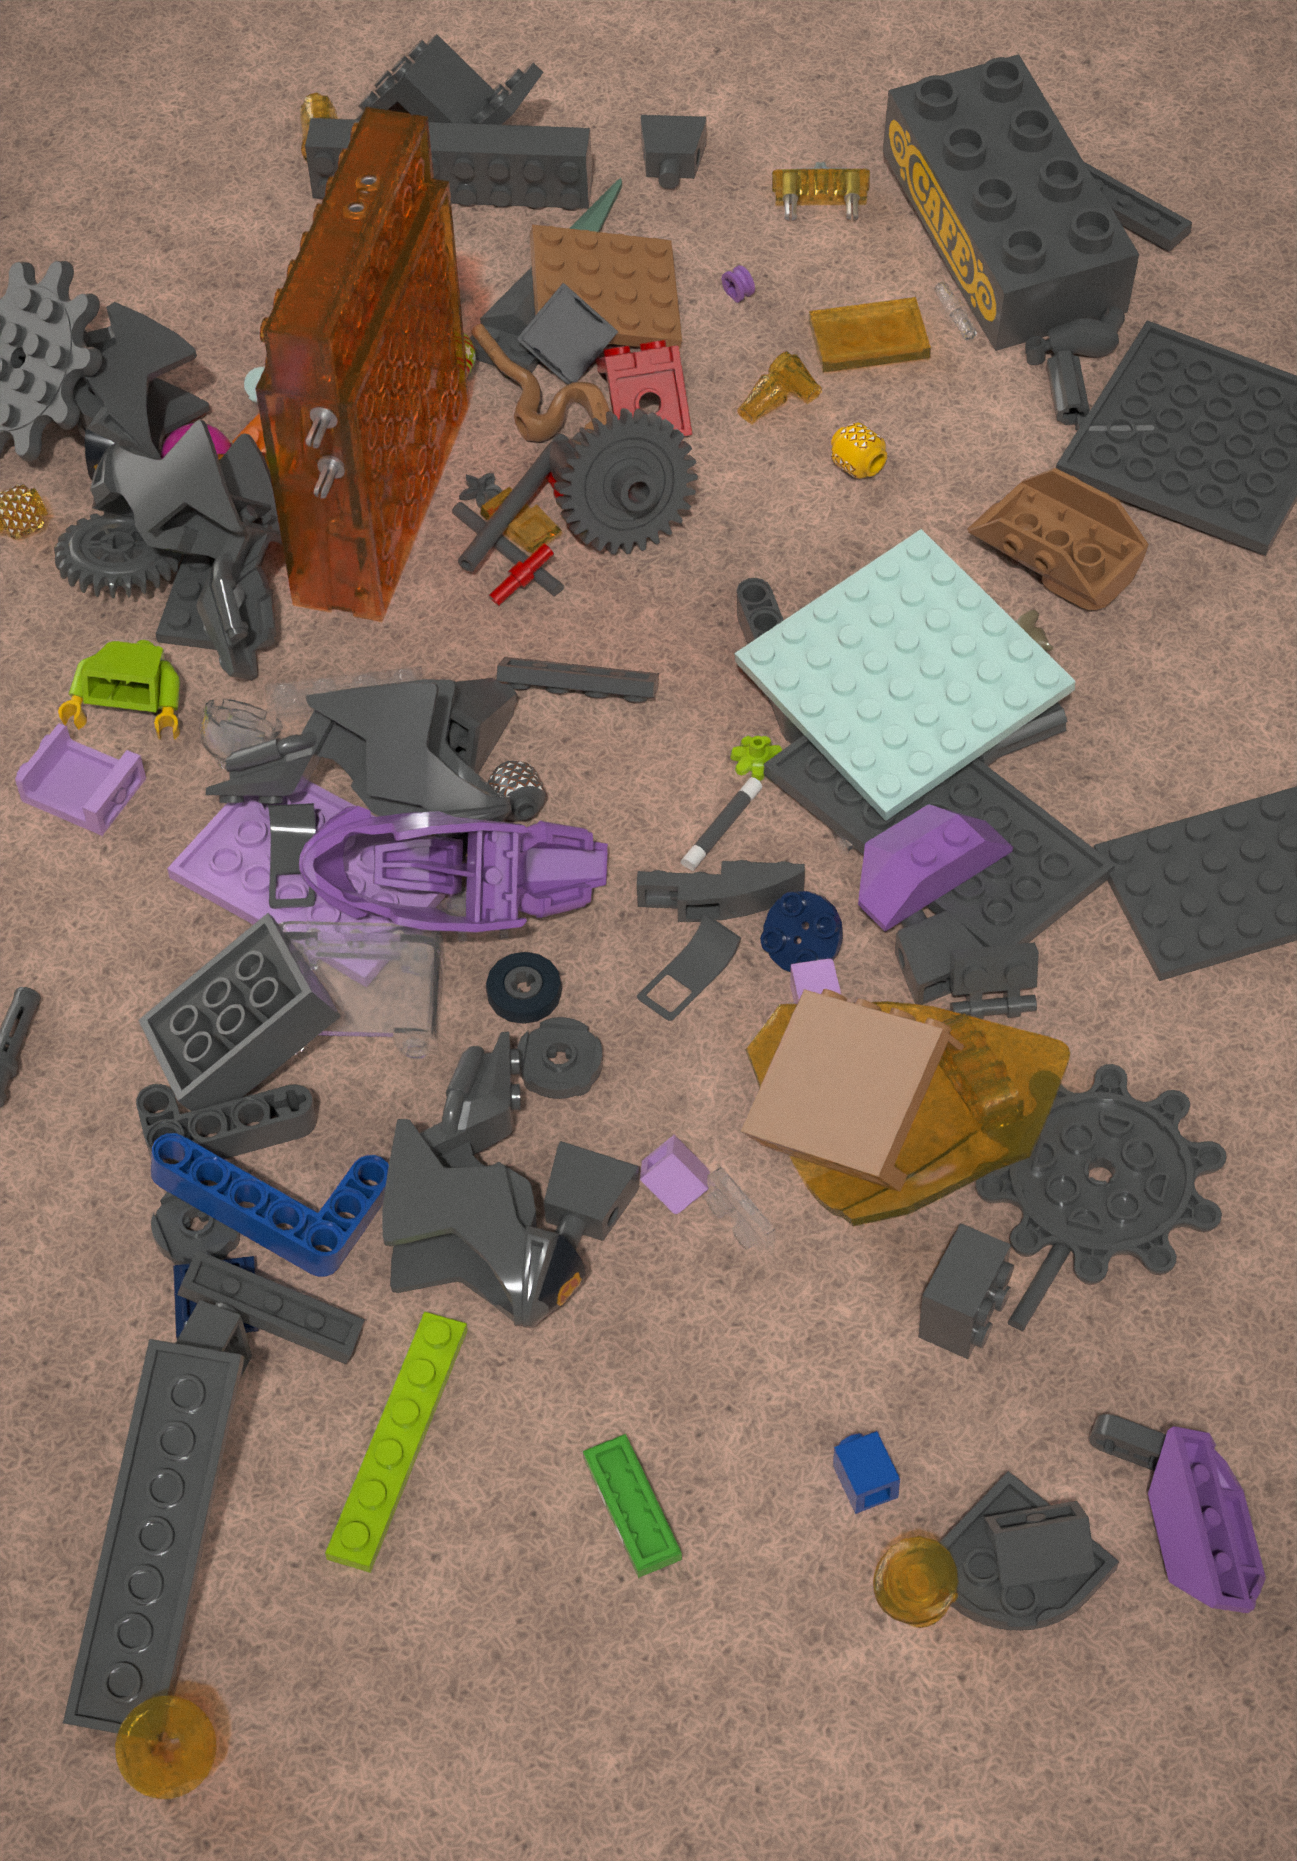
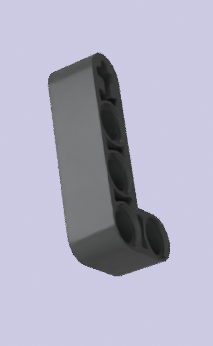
M151 1084L143 1088L136 1098V1106L150 1158L155 1140L167 1133L182 1135L222 1159H227L303 1138L309 1135L317 1124L312 1095L307 1088L297 1084L286 1085L183 1114L179 1112L172 1089L166 1085ZM158 1110H164L163 1112L153 1114ZM252 1122H259V1123L256 1124V1125L247 1126L248 1124H250V1123H252ZM214 1133H216L215 1136L207 1137V1138L205 1137V1136H207V1135H209V1134H214ZM175 1159L163 1160V1162L167 1164L179 1163V1161Z

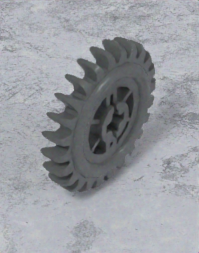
M104 512L102 516L97 513L91 514L89 520L85 518L77 520V525H70L65 529L66 533L59 536L58 543L54 547L55 566L59 570L62 579L68 577L71 587H74L79 579L82 593H85L88 585L93 583L96 597H99L104 586H108L112 599L115 598L118 586H122L125 589L128 598L131 597L132 584H137L143 594H146L147 591L146 580L152 581L154 586L159 588L160 574L166 581H169L171 570L173 572L178 571V563L182 558V554L146 545L135 527L134 517Z

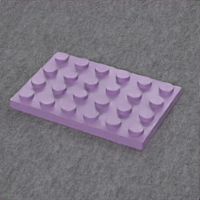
M310 781L302 792L283 796V803H259V796H244V802L227 803L167 868L170 879L253 925L269 913L297 950L365 988L370 986L417 930V928L396 925L391 918L368 912V915L358 919L352 918L330 906L316 892L315 905L312 907L270 908L271 834L269 805L314 803L316 832L331 817L346 807L355 806ZM360 833L348 838L343 854L344 870L350 884L357 893L378 901L436 908L447 895L446 893L412 890L374 884V843L395 839L393 833L375 835ZM286 874L276 877V899L308 897L309 886L304 882L301 874Z

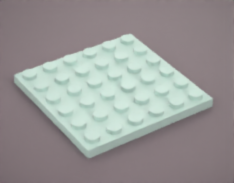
M922 529L735 653V662L885 821L1075 690L1076 683Z

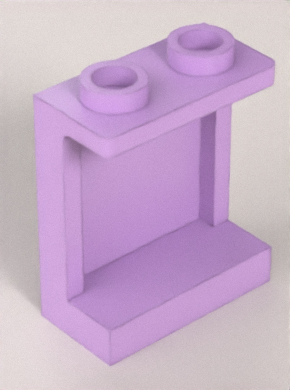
M59 723L50 734L42 739L38 750L31 759L19 768L15 782L22 802L103 836L145 781L146 776L140 755L126 750L118 760L73 741L69 736L67 726Z

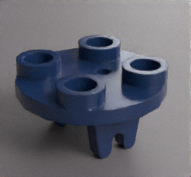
M811 891L787 892L775 902L767 913L760 937L761 945L769 953L770 958L781 969L791 972V964L823 959L834 960L839 953L843 941L842 921L836 907L824 896ZM806 922H808V924H809V928H808V929L805 928V923H806ZM798 937L801 938L800 944L797 942Z

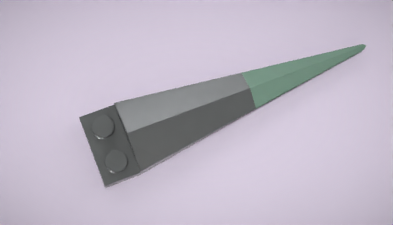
M618 179L569 229L600 232L622 188V179ZM532 267L480 318V324L484 325L508 358L531 373L536 369L540 360L518 342L516 338L535 317ZM471 335L470 339L475 348L476 360L496 366L474 336Z

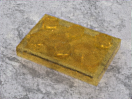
M916 297L809 311V324L823 373L930 358L931 346Z

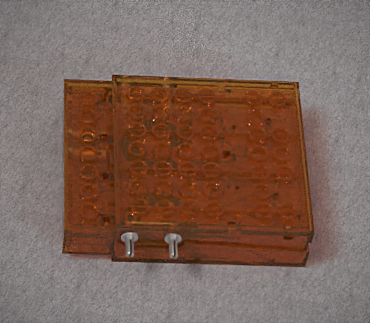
M366 107L360 121L355 122L352 126L350 143L347 149H342L340 152L338 169L335 175L330 176L327 180L325 197L322 203H317L315 206L313 223L309 231H304L302 234L300 251L296 259H291L289 262L287 279L283 288H278L275 292L273 309L270 316L264 317L262 320L260 340L265 343L267 354L265 368L255 390L293 606L330 613L333 609L353 613V617L383 622L470 407V395L449 181L434 179L428 117L415 114L411 116L409 113Z

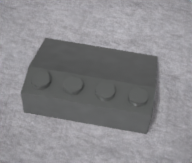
M267 913L138 1021L177 1101L188 1110L194 1111L242 1098L340 1018L341 1015L322 983L273 916Z

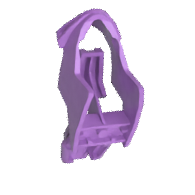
M349 806L331 817L304 845L299 858V870L304 882L326 903L352 918L358 919L368 915V912L391 918L396 925L432 931L484 932L522 927L527 919L518 918V910L529 915H536L537 918H542L585 907L586 903L591 902L592 888L606 885L608 844L593 841V834L587 829L539 821L537 824L525 827V825L453 817L440 811L371 817L370 810L360 806ZM468 832L467 863H462L463 840L426 835ZM360 833L370 835L393 833L395 839L374 843L373 883L377 885L457 894L462 889V876H466V917L450 916L437 908L406 906L378 901L357 893L350 884L344 870L343 854L348 838Z

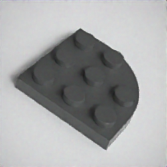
M1008 1471L915 1567V1576L945 1602L949 1600L953 1591L958 1593L957 1600L951 1602L950 1606L971 1620L997 1629L1023 1631L1050 1626L1078 1611L1117 1570L1119 1561L1092 1539L1095 1570L1093 1572L1008 1588L1002 1587L998 1578L995 1549L986 1535L984 1517L1050 1506V1504Z

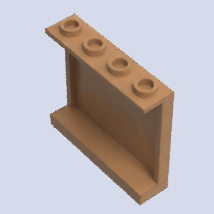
M804 989L740 1132L761 1146L900 1192L907 1178L906 1174L894 1167L900 1150L945 1047L962 1051L964 1045L950 1035L951 1028L948 1025L935 1019L927 1018L924 1024L917 1022L916 1018L911 1014L896 1008H892L890 1013L882 1012L881 1008L876 1004L864 999L857 998L854 1004L847 1002V998L829 989H823L821 994Z

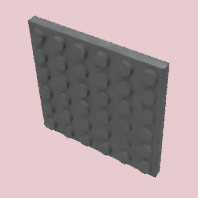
M1147 320L1057 462L1056 468L1102 492L1108 493L1110 496L1266 556L1297 502V375ZM1146 416H1152L1154 430L1137 431L1136 424L1125 417L1142 419ZM1096 417H1116L1108 422L1106 431H1088ZM1115 424H1126L1130 426L1131 431H1111V427Z

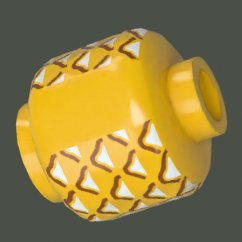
M857 422L847 427H841L832 437L831 458L834 464L852 477L861 479L867 476H874L882 469L887 460L886 443L883 437L862 423Z

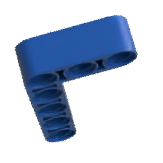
M167 1133L155 1140L151 1154V1178L160 1188L317 1277L329 1276L339 1269L382 1207L389 1168L388 1162L379 1156L365 1155L354 1162L324 1206L317 1213L182 1135ZM175 1159L178 1160L179 1163L167 1164L164 1163L163 1160ZM211 1180L216 1182L217 1185L206 1186L200 1182ZM371 1180L376 1182L378 1185L368 1186L363 1184L361 1181ZM250 1202L253 1203L255 1206L252 1208H244L238 1205V1203ZM342 1212H347L355 1217L351 1219H345L340 1217L338 1214ZM286 1223L291 1225L293 1229L282 1230L276 1225ZM318 1245H324L332 1250L329 1252H321L316 1250L314 1247Z

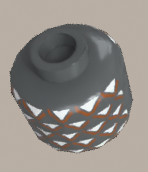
M506 761L496 767L488 779V784L500 794L510 796L512 811L507 815L506 820H527L533 817L545 803L546 793L535 768L526 762Z

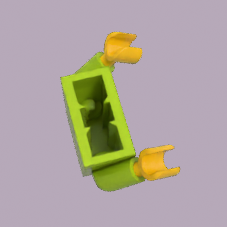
M139 640L136 643L111 641L96 654L79 662L68 693L71 696V700L61 704L58 714L65 726L68 719L74 715V724L79 730L87 723V717L81 708L82 702L84 704L157 712L159 708L162 710V713L154 721L156 735L161 739V730L164 727L170 726L173 727V737L175 740L180 734L178 719L174 715V711L178 710L180 679L171 662L164 660V649L162 647L154 646L148 640Z

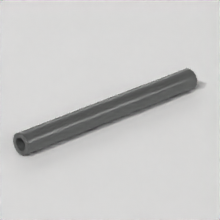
M561 433L554 436L458 558V563L464 570L474 571L551 472L549 457L552 442L568 440L567 436Z

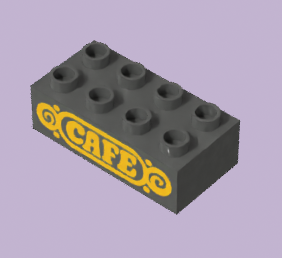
M1019 54L1007 58H993L985 64L941 76H928L919 82L888 90L883 153L995 351L1025 343L1031 336H1049V329L1079 318L1100 320L1104 309L1107 307L1111 310V306H1115L1124 313L1128 312L1139 253Z

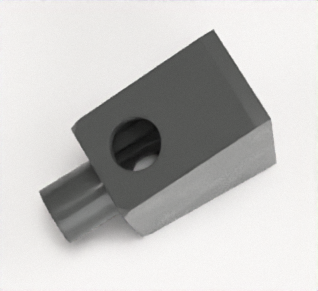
M641 115V144L646 177L658 178L659 184L666 189L677 187L679 178L694 179L707 145V117Z
M920 909L900 922L904 928L896 933L895 955L917 1007L952 993L950 989L951 950L983 947L951 912L944 911L927 918L923 910Z
M560 1141L544 1199L546 1222L557 1226L554 1233L563 1235L575 1250L582 1235L604 1241L640 1187L639 1167Z

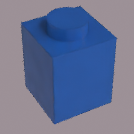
M877 1431L865 1436L863 1434L851 1435L834 1447L833 1467L855 1514L899 1497L900 1478Z

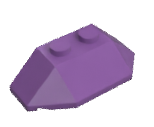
M928 804L865 843L858 905L884 931H887L1011 853L1013 846L985 820Z
M1173 1426L1167 1431L1148 1492L1168 1581L1210 1608L1249 1613L1256 1606V1599L1261 1592L1266 1576L1244 1491L1228 1463L1214 1449L1216 1443L1210 1433Z

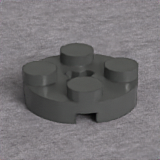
M566 1017L546 1019L540 1022V1027L533 1030L530 1034L528 1030L521 1037L517 1046L520 1053V1076L526 1089L543 1097L565 1099L587 1094L602 1071L603 1055L601 1042L597 1036L595 1038L588 1031V1026L576 1019ZM557 1052H565L566 1059H569V1061L563 1064H555L553 1061H549V1058H555Z
M200 1182L201 1184L208 1186V1182ZM169 1192L160 1200L161 1206L158 1208L156 1215L153 1213L151 1230L156 1246L162 1255L171 1260L174 1265L190 1264L196 1250L221 1260L239 1245L240 1233ZM198 1217L201 1222L208 1220V1223L201 1230L190 1231L187 1229L191 1226L190 1220L192 1218Z

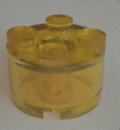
M176 1696L151 1698L133 1708L122 1721L114 1744L116 1764L124 1780L132 1788L145 1796L156 1799H172L183 1796L198 1787L211 1771L216 1755L214 1728L203 1710L189 1700ZM162 1732L166 1733L168 1739L177 1738L179 1742V1748L172 1751L173 1759L168 1762L164 1761L162 1755L153 1756L151 1752V1747L158 1744L157 1735Z

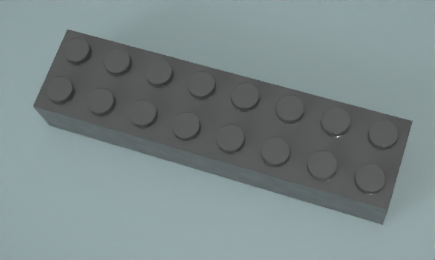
M311 118L305 150L312 198L358 200L363 202V199L356 193V181L364 175H375L381 179L383 193L379 197V201L405 202V197L410 189L421 188L431 195V204L447 203L466 206L474 204L496 205L499 207L527 206L532 208L589 209L593 182L590 128Z

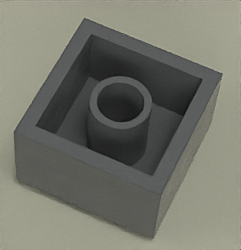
M960 1223L922 1295L918 1338L966 1359H969L975 1346L984 1347L993 1323L989 1322L994 1309L999 1312L1003 1310L1011 1292V1287L1008 1286L1014 1270V1265L1009 1263L1011 1244Z

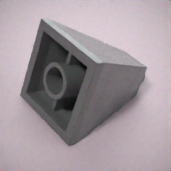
M494 678L456 682L447 741L477 774L481 771L512 719L515 703L517 702L515 690L510 685L502 684Z

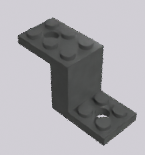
M436 34L427 43L420 40L409 52V59L405 55L402 56L392 67V74L387 70L374 84L376 93L371 91L360 102L358 107L362 111L355 120H377L398 101L419 122L501 125L515 113L544 72L533 62L523 72L517 68L505 81V87L500 83L493 89Z

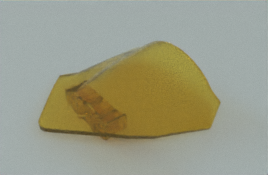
M890 1001L872 1002L879 1006L882 1012L890 1013L892 1008H896L911 1014L916 1018L917 1022L924 1024L927 1018L940 1021L951 1028L950 1035L964 1045L962 1051L945 1047L900 1150L894 1167L907 1175L901 1191L898 1192L790 1155L789 1157L803 1183L818 1203L831 1214L845 1219L853 1227L911 1214L994 1170L1031 1157L1068 1068L1070 1060L1069 1047L1063 1041L934 1006ZM779 1004L745 1049L759 1089L797 1004Z

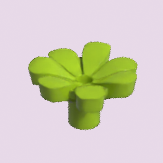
M746 736L741 740L740 746L733 747L730 758L733 761H738L735 767V772L738 775H746L751 771V777L761 781L765 778L764 763L781 752L782 748L780 745H772L771 739L767 736Z

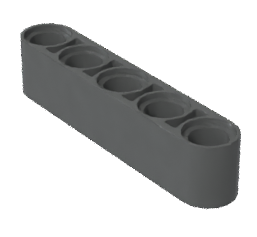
M748 578L738 585L736 590L737 619L748 645L784 621L768 582L759 578ZM768 697L783 737L792 744L804 734Z

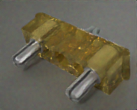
M816 162L814 168L776 169L772 171V191L775 192V206H784L785 219L788 221L789 205H792L793 221L797 218V205H846V218L848 220H851V205H853V220H856L858 218V205L867 204V192L870 189V170L828 168L825 162Z

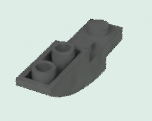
M737 860L722 861L721 874H708L706 872L672 873L662 870L651 872L638 871L637 905L638 907L678 909V922H701L704 914L709 915L716 921L748 916L771 909L775 902L787 892L804 891L805 864H793L786 861L766 863Z

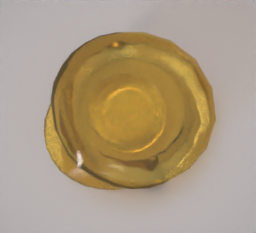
M922 1536L905 1538L892 1545L876 1566L873 1579L876 1601L882 1611L896 1621L916 1628L931 1626L946 1614L952 1602H955L958 1598V1593L956 1592L959 1580L956 1564L950 1552L937 1540Z

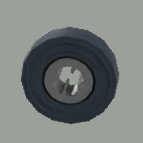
M519 952L509 954L498 960L491 968L486 981L488 1003L498 1016L509 1022L526 1024L538 1022L553 1012L559 1004L562 984L559 971L549 959L537 953ZM526 982L527 987L530 986V991L522 993L521 988H518L517 985Z

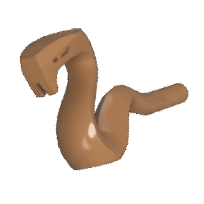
M477 324L471 330L472 335L491 360L503 373L517 381L522 387V393L514 412V420L519 433L526 441L542 442L556 435L563 425L568 404L573 402L583 405L591 418V421L585 425V429L594 430L593 418H597L603 425H606V412L610 411L598 386L589 382H574L563 387L554 396L547 412L537 414L540 401V385L537 378L529 370L511 361L483 324Z

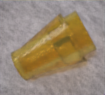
M785 351L769 367L768 373L772 376V382L801 398L806 404L818 398L822 392V387L815 381L797 354L792 355Z
M774 371L769 372L767 375L762 374L744 402L737 408L739 416L753 425L758 419L787 402V396L791 393L789 384L780 374Z

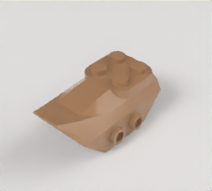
M1057 468L1023 479L1000 502L994 503L967 528L969 530L968 533L1042 575V583L1049 591L1087 610H1098L1106 607L1132 582L1144 560L1149 545L1119 500Z

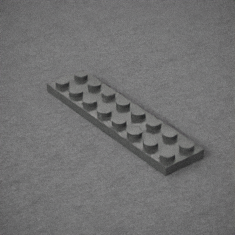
M149 1339L64 1715V1724L162 1742L244 1363V1357L241 1354Z

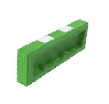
M626 1434L584 1450V1461L638 1578L681 1561L682 1553Z

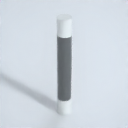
M753 777L747 780L682 858L681 864L692 871L695 870L762 789V784L759 780Z

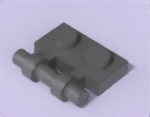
M1035 942L951 950L950 989L953 996L966 994V1001L950 1003L951 1018H968L969 1022L983 1021L984 1016L1006 1014L1007 1018L1020 1017L1022 1012L1037 1011L1035 994L1020 996V989L1037 987L1039 951ZM1003 991V998L982 1000L984 992Z

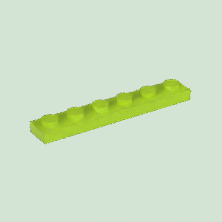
M424 1311L326 1549L325 1556L327 1560L371 1573L467 1334V1323Z

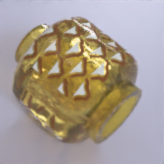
M18 484L0 492V533L5 531L9 538L18 540L43 527V517L47 516L48 512L35 487L29 489L25 484Z

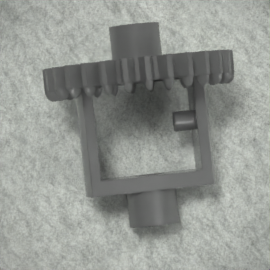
M622 408L620 410V419L618 420L615 414L608 411L606 412V425H603L597 418H593L594 430L581 427L572 439L552 442L549 462L552 476L557 481L554 484V489L560 494H564L556 498V504L561 509H564L560 515L569 523V529L574 534H579V538L587 545L592 542V545L599 551L606 546V549L611 554H616L620 546L626 554H631L633 543L641 551L646 550V538L648 537L657 545L660 543L658 531L662 530L668 535L672 534L669 526L670 520L682 523L683 519L677 513L678 509L690 510L691 508L683 498L684 496L695 495L696 490L687 485V483L698 479V475L689 470V468L697 464L691 455H687L692 450V447L686 441H682L685 437L683 433L678 429H673L674 425L662 419L654 412L647 414L638 408L635 410L633 417L628 409ZM636 482L635 486L628 491L630 486Z

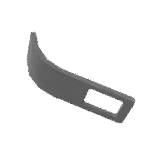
M314 803L269 805L271 834L269 906L272 909L312 907L315 905V891L311 887H309L307 898L276 899V877L286 874H301L299 870L300 854L304 845L316 833Z
M704 914L699 928L691 941L637 995V999L666 1020H674L728 966L737 951L741 937L709 915ZM666 975L671 976L692 992L672 1012L667 1011L647 996Z

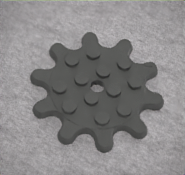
M68 261L53 262L42 281L38 284L35 279V269L31 263H14L9 270L8 289L0 299V454L5 443L10 438H13L15 452L26 462H33L38 458L42 447V432L47 424L55 421L65 430H70L77 424L80 410L73 399L75 384L81 377L92 376L97 373L102 364L101 352L96 348L86 347L83 337L86 326L99 312L100 301L92 293L80 294L73 300H70L69 287L74 276V268ZM25 354H26L25 362H24V364L22 365V360H20V359H18V358H19V356L24 357Z
M1114 1064L1101 1066L1096 1071L1092 1088L1082 1093H1074L1067 1090L1060 1080L1050 1073H1040L1032 1077L1029 1082V1092L1036 1103V1110L1031 1116L1018 1119L1006 1114L997 1113L990 1115L985 1120L983 1126L985 1136L992 1144L1005 1150L1009 1155V1160L1003 1168L984 1172L978 1176L976 1181V1191L984 1202L993 1204L1010 1203L1022 1211L1023 1219L1013 1229L1010 1236L1011 1246L1018 1255L1031 1257L1046 1246L1063 1245L1074 1254V1272L1079 1280L1087 1285H1094L1102 1281L1107 1275L1110 1259L1117 1255L1133 1256L1141 1261L1150 1273L1159 1276L1165 1275L1174 1268L1177 1259L1175 1250L1168 1240L1170 1231L1175 1228L1185 1227L1203 1233L1210 1232L1220 1224L1222 1218L1219 1206L1199 1195L1194 1183L1196 1178L1220 1170L1227 1159L1226 1151L1220 1144L1213 1141L1191 1142L1180 1134L1178 1124L1190 1110L1189 1098L1181 1091L1167 1090L1152 1101H1138L1128 1092V1078L1125 1070ZM1101 1167L1109 1170L1113 1177L1107 1183L1106 1181L1096 1180L1093 1177L1089 1178V1171L1093 1168Z

